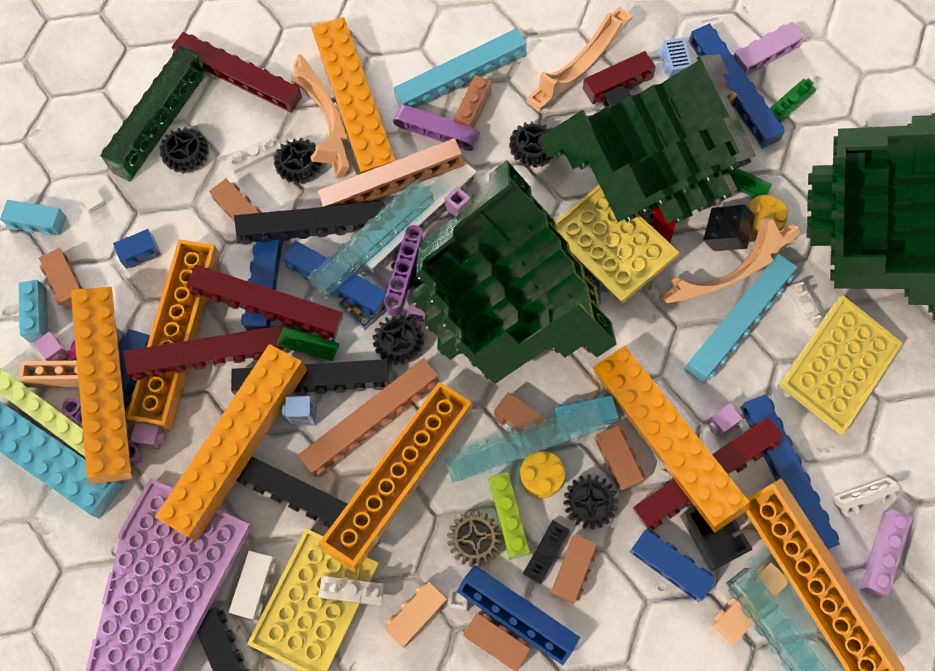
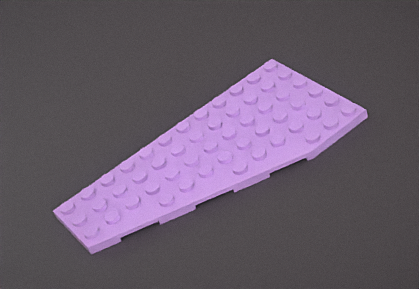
M150 478L118 535L120 540L112 572H109L102 601L104 606L96 639H93L86 671H177L252 525L221 510H217L196 542L155 518L173 488Z

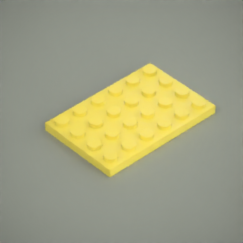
M597 185L556 220L557 231L569 243L570 253L623 304L680 256V254L638 213L635 214V219L627 223L625 220L617 222L600 185Z
M841 295L837 298L778 386L838 434L842 435L852 423L903 343L844 295Z
M305 528L247 645L299 671H328L361 603L318 598L322 576L371 582L380 563L366 557L359 569L354 573L322 551L319 542L324 536Z

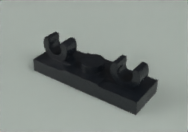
M552 520L523 575L541 585L570 529Z

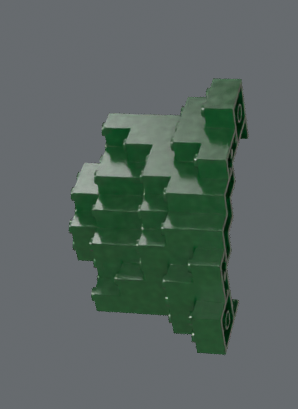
M720 54L697 57L698 61L661 84L652 85L641 93L630 95L615 105L606 106L594 115L587 116L584 110L576 113L539 137L548 158L554 156L560 158L565 155L572 169L580 167L582 170L591 167L617 222L625 220L627 223L635 219V214L638 212L644 214L660 208L666 222L674 221L676 224L693 216L692 212L695 210L701 212L716 205L715 201L720 198L724 201L732 197L731 192L737 190L729 172L751 163V158L755 157L756 154L727 98L732 95L724 77L729 72Z
M935 113L912 116L911 123L907 124V126L838 129V136H834L833 165L812 166V173H808V185H812V190H808L807 212L811 211V216H807L806 238H810V246H831L830 265L835 266L834 269H830V281H834V289H904V297H908V305H928V313H932V320H935Z
M507 160L489 173V183L471 196V205L419 245L416 275L422 284L413 290L412 302L416 308L421 309L425 313V327L438 337L437 349L441 355H445L449 360H452L457 355L464 354L471 365L481 370L483 376L486 379H490L494 384L550 346L556 353H560L566 358L582 346H584L588 353L592 352L596 357H599L617 345L613 324L600 310L596 288L584 276L582 265L570 253L569 243L557 231L556 221L532 196L531 186Z

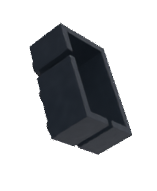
M696 507L680 515L711 572L753 550L743 533L736 537L733 536V533L740 530L735 519L717 532H714Z

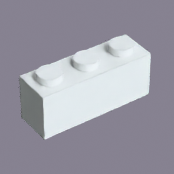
M248 551L229 613L256 621L258 617H261L264 611V604H262L264 597L268 596L271 588L269 581L271 575H274L277 569L275 558Z

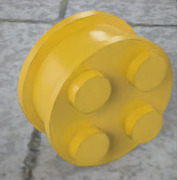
M772 195L757 196L747 206L755 215L751 236L757 238L759 219L762 217L773 219L779 231L782 230L787 222L788 211L781 200Z
M537 451L527 456L520 470V482L523 489L529 495L540 499L555 495L562 487L565 478V469L562 461L555 454L548 451Z

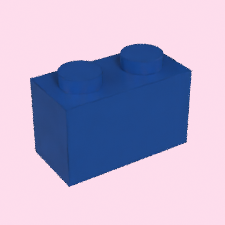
M149 229L113 243L118 258L126 269L136 267L139 263L153 260L156 256L161 255L155 238Z

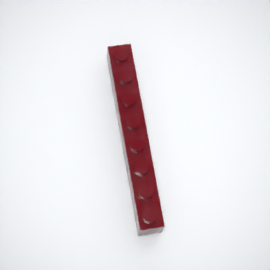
M182 32L171 47L177 58L290 113L293 112L302 99L300 87L297 84L289 83L281 76L270 74L266 69H260L249 61L245 62L237 55H231L222 48H216L207 41L199 40L193 34L189 35Z
M196 264L187 283L190 293L196 297L204 296L215 303H226L233 309L241 308L252 315L260 314L267 320H278L288 327L297 326L304 332H315L325 339H330V337L336 338L343 320V312Z
M284 325L123 351L128 379L142 380L145 376L149 375L160 377L164 376L166 372L172 371L174 373H183L186 369L190 368L201 370L206 368L207 365L214 364L215 367L225 365L226 362L234 361V363H241L249 358L259 360L269 344L287 352V348L277 346V341Z
M768 416L712 455L728 475L734 471L740 473L748 467L746 463L752 459L756 462L765 456L763 452L770 448L773 451L782 444L780 441L784 436ZM673 480L635 505L633 511L647 530L649 528L655 530L663 524L661 520L667 516L670 519L680 513L679 508L684 505L689 507L693 503L676 481Z

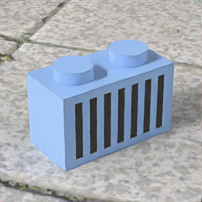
M684 38L663 41L659 55L664 61V73H667L669 79L692 63Z
M310 396L286 397V403L282 405L283 416L286 417L293 427L316 426V406Z

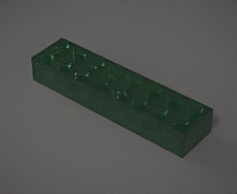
M182 45L173 52L172 57L163 66L159 75L154 78L148 90L143 93L142 98L133 107L132 112L123 121L122 126L113 135L112 140L102 150L100 157L113 174L131 182L206 76L207 72L197 52Z

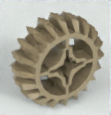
M471 511L468 512L469 518L461 514L462 522L455 519L454 522L457 527L453 525L449 527L454 533L447 534L448 538L453 539L447 542L448 546H455L450 550V553L458 552L455 560L463 557L462 565H465L467 560H470V567H473V561H477L478 567H481L480 560H484L486 565L489 564L487 557L489 556L494 560L496 556L492 552H500V549L495 545H502V540L496 539L502 536V532H495L499 529V524L492 526L495 521L494 518L486 521L487 513L483 515V518H480V511L476 512V517H472ZM475 523L484 525L490 533L479 532L476 529ZM469 524V534L458 539L462 528ZM472 530H474L477 538H481L478 540L477 549L473 541H469V538H472L473 535ZM492 539L488 550L481 554L480 545ZM459 545L471 546L474 550V555L465 553Z

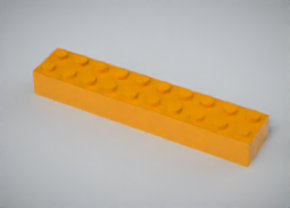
M342 17L311 26L360 174L394 162V155L345 18Z
M178 239L147 347L197 339L208 298L192 295L187 287V283L195 264L216 271L220 253L215 245ZM188 369L183 373H174L172 371L166 372L164 376L154 377L149 375L145 376L142 380H137L126 419L133 425L138 422L156 425L163 430L171 431Z
M112 286L71 290L87 480L89 485L132 479Z
M270 344L268 345L155 518L196 542L198 541L281 412L282 405L286 403V397L292 395L308 370L301 360Z
M625 345L593 366L596 378L609 395L613 397L615 403L714 532H717L750 509L749 500Z
M439 382L319 542L321 550L356 573L468 417L472 409V402Z
M782 478L748 497L750 509L746 511V514L845 670L904 671L905 667Z

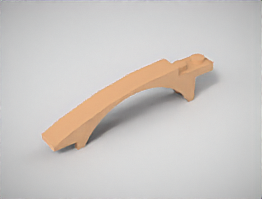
M621 7L617 8L613 13L609 12L589 43L569 64L553 73H546L545 71L541 73L539 87L527 97L526 102L538 112H541L559 94L563 95L605 52L632 20L633 16Z
M298 54L293 65L296 77L291 76L290 81L297 84L316 101L323 111L328 124V138L316 146L311 160L312 162L332 163L336 178H343L346 171L349 170V161L346 158L344 147L347 136L340 116L327 90L312 67L301 54Z
M762 217L759 219V229L755 244L747 258L738 268L728 275L710 282L696 283L674 277L671 279L674 286L658 297L666 303L682 301L714 292L742 280L773 262L771 254L779 252L784 245L794 242L797 239L796 237L802 233L799 227L788 225L779 231L773 219Z

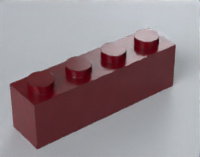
M643 51L584 78L582 89L592 104L603 102L604 94L622 85L625 89L633 88L638 83L649 81L654 76L656 66L646 51Z

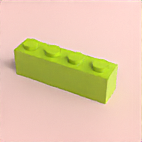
M509 473L489 477V486L508 559L513 560L529 556V548Z

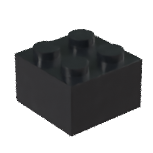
M745 204L711 208L703 241L713 251L747 249L755 215Z

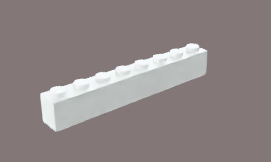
M464 161V166L439 175L434 184L427 186L421 196L414 198L408 208L401 210L396 219L388 222L383 231L375 234L371 242L359 249L358 254H356L358 262L375 276L392 260L393 256H396V250H400L407 227L417 225L423 231L446 210L444 198L457 186L465 192L477 181V171ZM412 235L411 238H416L418 235Z

